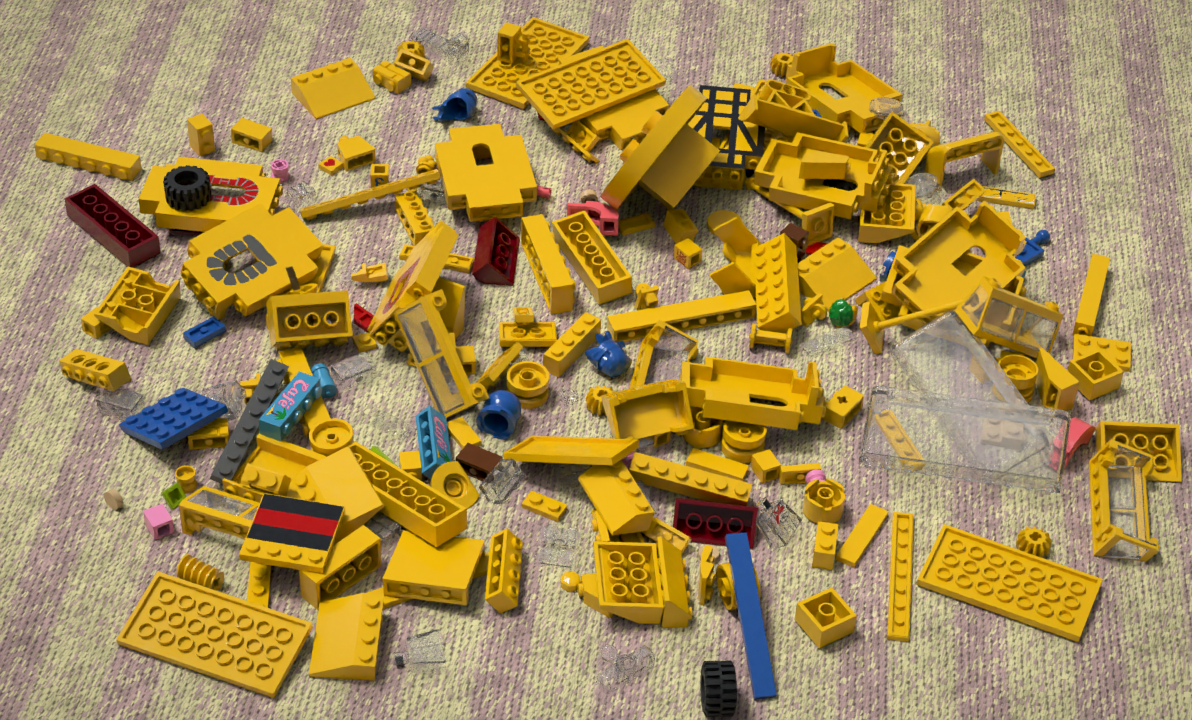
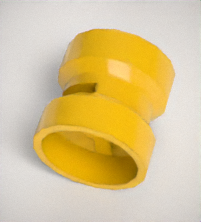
M188 465L177 468L175 478L184 493L194 491L197 488L195 469Z

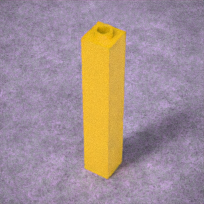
M1092 253L1072 335L1092 336L1110 257Z

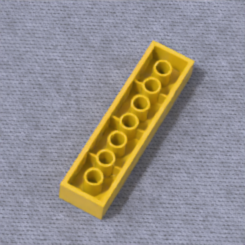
M355 441L346 446L352 450L385 506L380 510L381 513L435 547L442 545L468 529L467 508Z

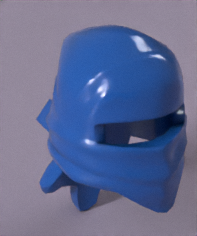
M469 88L458 89L449 95L443 104L432 107L433 110L439 111L438 117L434 116L433 119L447 121L452 119L464 120L471 117L478 103L477 96Z
M606 331L605 336L597 333L596 340L599 346L587 350L585 355L599 371H602L607 376L617 377L622 375L632 364V359L622 349L625 347L624 341L617 342L613 340L610 331Z

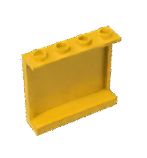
M259 433L256 437L257 447L236 472L233 480L230 481L225 478L222 480L224 492L260 503L263 493L267 492L241 483L245 467L249 463L290 477L291 483L286 497L302 499L292 479L306 466L327 456L284 440L281 442Z
M403 530L382 579L384 595L467 606L469 586L480 557H485L484 540L453 537L442 545L435 547L415 533Z

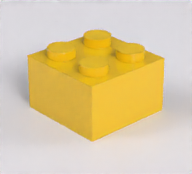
M1101 349L1070 360L1067 369L1079 381L1078 390L1089 401L1119 389L1124 371Z
M832 587L797 603L795 621L818 648L841 639L855 630L857 615Z

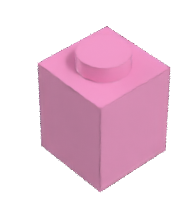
M163 504L143 511L145 525L154 540L174 533L173 519Z

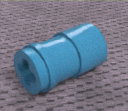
M321 363L314 365L311 368V372L314 377L320 378L322 399L333 397L337 392V388L333 378L330 376L328 367Z

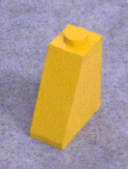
M807 149L801 161L799 178L844 179L846 173H850L851 163H848L849 156Z

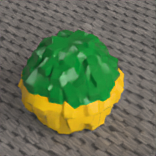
M841 297L833 302L829 309L831 323L838 328H846L852 325L857 319L858 307L850 305Z

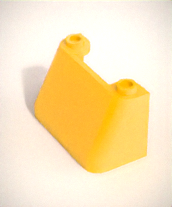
M678 379L665 380L601 396L613 439H640L670 431L676 432L677 435L689 433L688 430L694 429L685 381Z

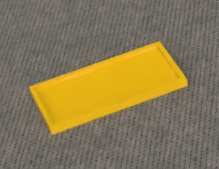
M530 436L504 452L503 457L504 461L614 465L639 448V440Z

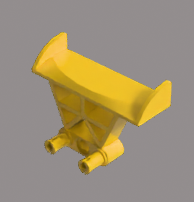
M769 79L759 92V99L757 95L753 94L738 117L741 121L796 136L798 132L843 143L849 137L847 122L841 124L815 116L808 104L811 94L807 90Z

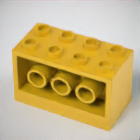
M348 290L271 296L266 302L271 347H276V350H285L289 346L306 348L310 344H314V347H322L333 342V345H343L353 336ZM307 320H309L310 322H312L313 325H312V326L309 325V324L307 323ZM288 321L293 324V327L288 325Z

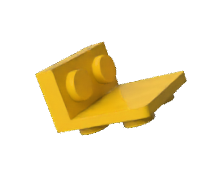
M886 281L869 289L855 299L858 305L870 301L881 322L898 317L901 308L900 306L880 300Z

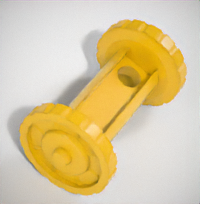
M752 323L751 333H749V348L753 349L754 344L758 343L785 347V353H789L790 343L793 342V339H791L792 328H789L786 334L756 330V324Z

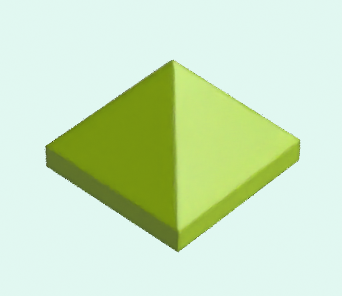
M178 482L161 492L171 510L178 507L181 501L186 498Z

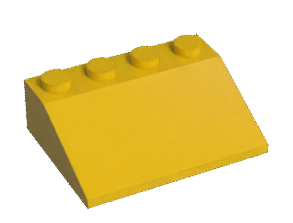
M351 58L343 59L342 61L291 78L292 94L316 120L376 99L359 66Z
M891 111L865 147L878 150V158L880 149L887 150L889 165H893V173H895L893 183L904 184L934 142Z
M890 183L889 193L885 195L884 204L879 207L877 213L860 209L858 242L879 243L914 233L916 185Z
M839 237L798 263L799 292L807 298H813L817 294H822V303L827 306L826 310L828 312L833 302L841 297L847 300L877 279L855 249Z
M1100 421L1096 426L1097 452L1110 439L1152 455L1154 469L1146 477V481L1182 482L1180 424ZM1118 445L1113 463L1134 464L1142 454ZM1107 468L1108 479L1133 480L1132 469Z
M349 447L306 466L292 479L302 499L345 506L346 512L334 544L364 525L385 506Z
M593 541L599 608L639 624H660L664 605L656 543Z
M360 593L319 603L309 677L375 681L384 614V595Z

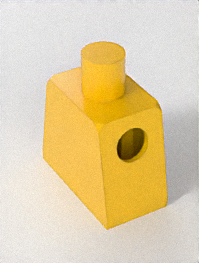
M342 136L339 139L337 154L340 161L343 162L345 171L376 162L375 148L361 136L352 138Z

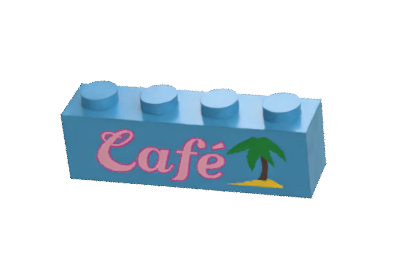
M299 371L260 417V434L280 442L286 435H289L293 426L311 408L316 398L320 397L322 393L320 378Z
M428 406L415 417L422 474L431 479L439 466L452 462L446 417L433 407Z

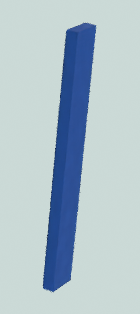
M747 533L726 534L725 541L754 700L774 698L777 694Z

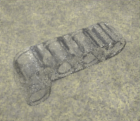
M420 28L409 37V41L414 40L424 45L425 52L427 51L430 55L441 58L449 64H454L456 67L469 58V39L464 33L460 32L448 40L425 28Z

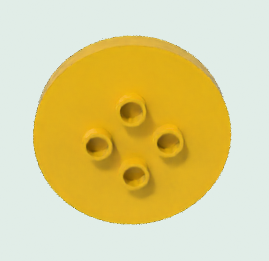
M690 84L663 116L658 111H655L643 126L642 131L646 134V137L640 144L632 139L619 158L624 162L623 166L604 189L600 197L618 210L638 186H641L665 207L673 210L720 152L719 149L688 125L705 103L707 97Z

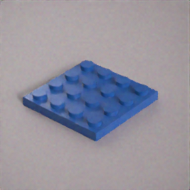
M180 388L174 394L161 398L158 403L143 408L142 412L127 417L119 426L123 432L163 450L228 413V409L225 404L189 389Z

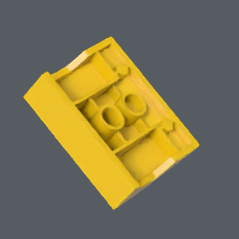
M127 267L95 311L94 317L129 340L149 345L181 298L180 281L176 280L169 286L156 282L149 272Z

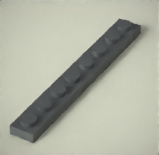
M270 359L210 476L211 480L223 484L222 480L224 478L230 481L233 480L259 428V419L270 407L289 366Z

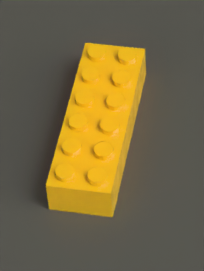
M585 210L552 222L556 243L559 244V247L599 305L633 293L632 276Z
M543 214L522 217L521 245L550 314L572 311L573 304H575L573 290H576L575 281L570 277L569 267L565 266L564 256L560 255L559 244L555 243L554 233L550 232L549 222L545 220Z
M783 233L754 248L757 328L763 331L786 333L789 328L794 329L802 325L797 247Z

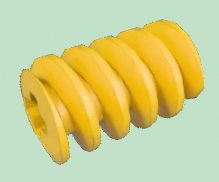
M190 554L183 556L177 566V577L216 591L223 584L224 572L219 573L217 568H212L209 564L206 565L205 562L199 561L196 557L192 558Z

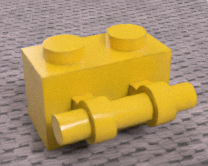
M506 22L498 31L497 60L513 64L518 56H520L522 62H527L530 56V50L528 49L530 44L529 33L523 31L521 36V26Z

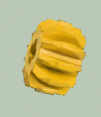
M407 40V42H401V45L398 46L397 55L400 49H404L420 57H425L424 45L420 44V42Z
M787 52L774 54L770 62L771 72L775 73L776 76H785L787 66L793 63V54H787Z
M596 385V388H590L585 400L587 410H591L592 415L598 413L599 417L603 413L606 415L601 396L616 391H613L612 387L606 388L605 385L603 387Z
M1026 526L1018 534L1016 547L1018 550L1043 558L1050 552L1052 539H1050L1049 533L1043 532V528L1039 530L1035 526L1032 529Z

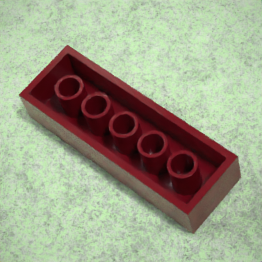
M96 184L64 198L67 216L127 267L133 268L161 253L159 236Z

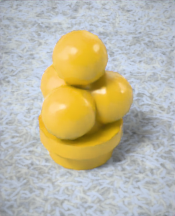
M431 155L418 159L417 175L435 169L437 164Z

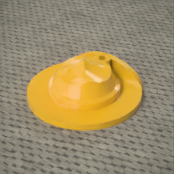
M458 461L442 464L432 475V488L467 509L479 497L478 491Z

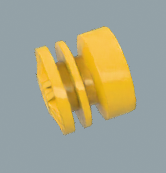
M1021 355L1002 357L998 362L992 389L994 396L998 400L1010 405L1028 403L1032 399L1038 374L1037 364Z

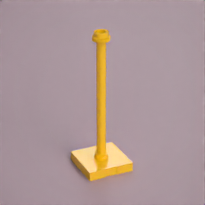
M748 178L745 181V186L749 191L754 189L769 199V190L762 186L754 185L755 178ZM775 202L802 219V229L809 232L808 246L833 236L835 205L832 203L803 212L795 206Z
M973 293L963 306L972 305L975 308L981 305L979 294ZM963 300L882 322L869 301L863 303L860 330L868 341L873 353L880 354L882 353L885 328L955 310Z

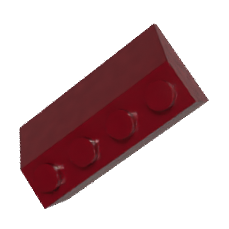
M495 216L479 227L472 275L483 284L513 286L520 237Z
M676 498L673 528L689 536L692 539L690 542L726 546V534L747 533L749 547L753 549L758 507Z

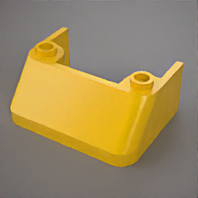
M990 132L930 148L927 154L924 174L940 190L946 163L981 154L980 159L996 175L999 170L1004 137L999 132Z
M736 216L713 229V232L723 242L722 251L724 256L729 258L731 263L710 273V277L724 294L749 290L752 297L756 298L754 248L761 245V243Z

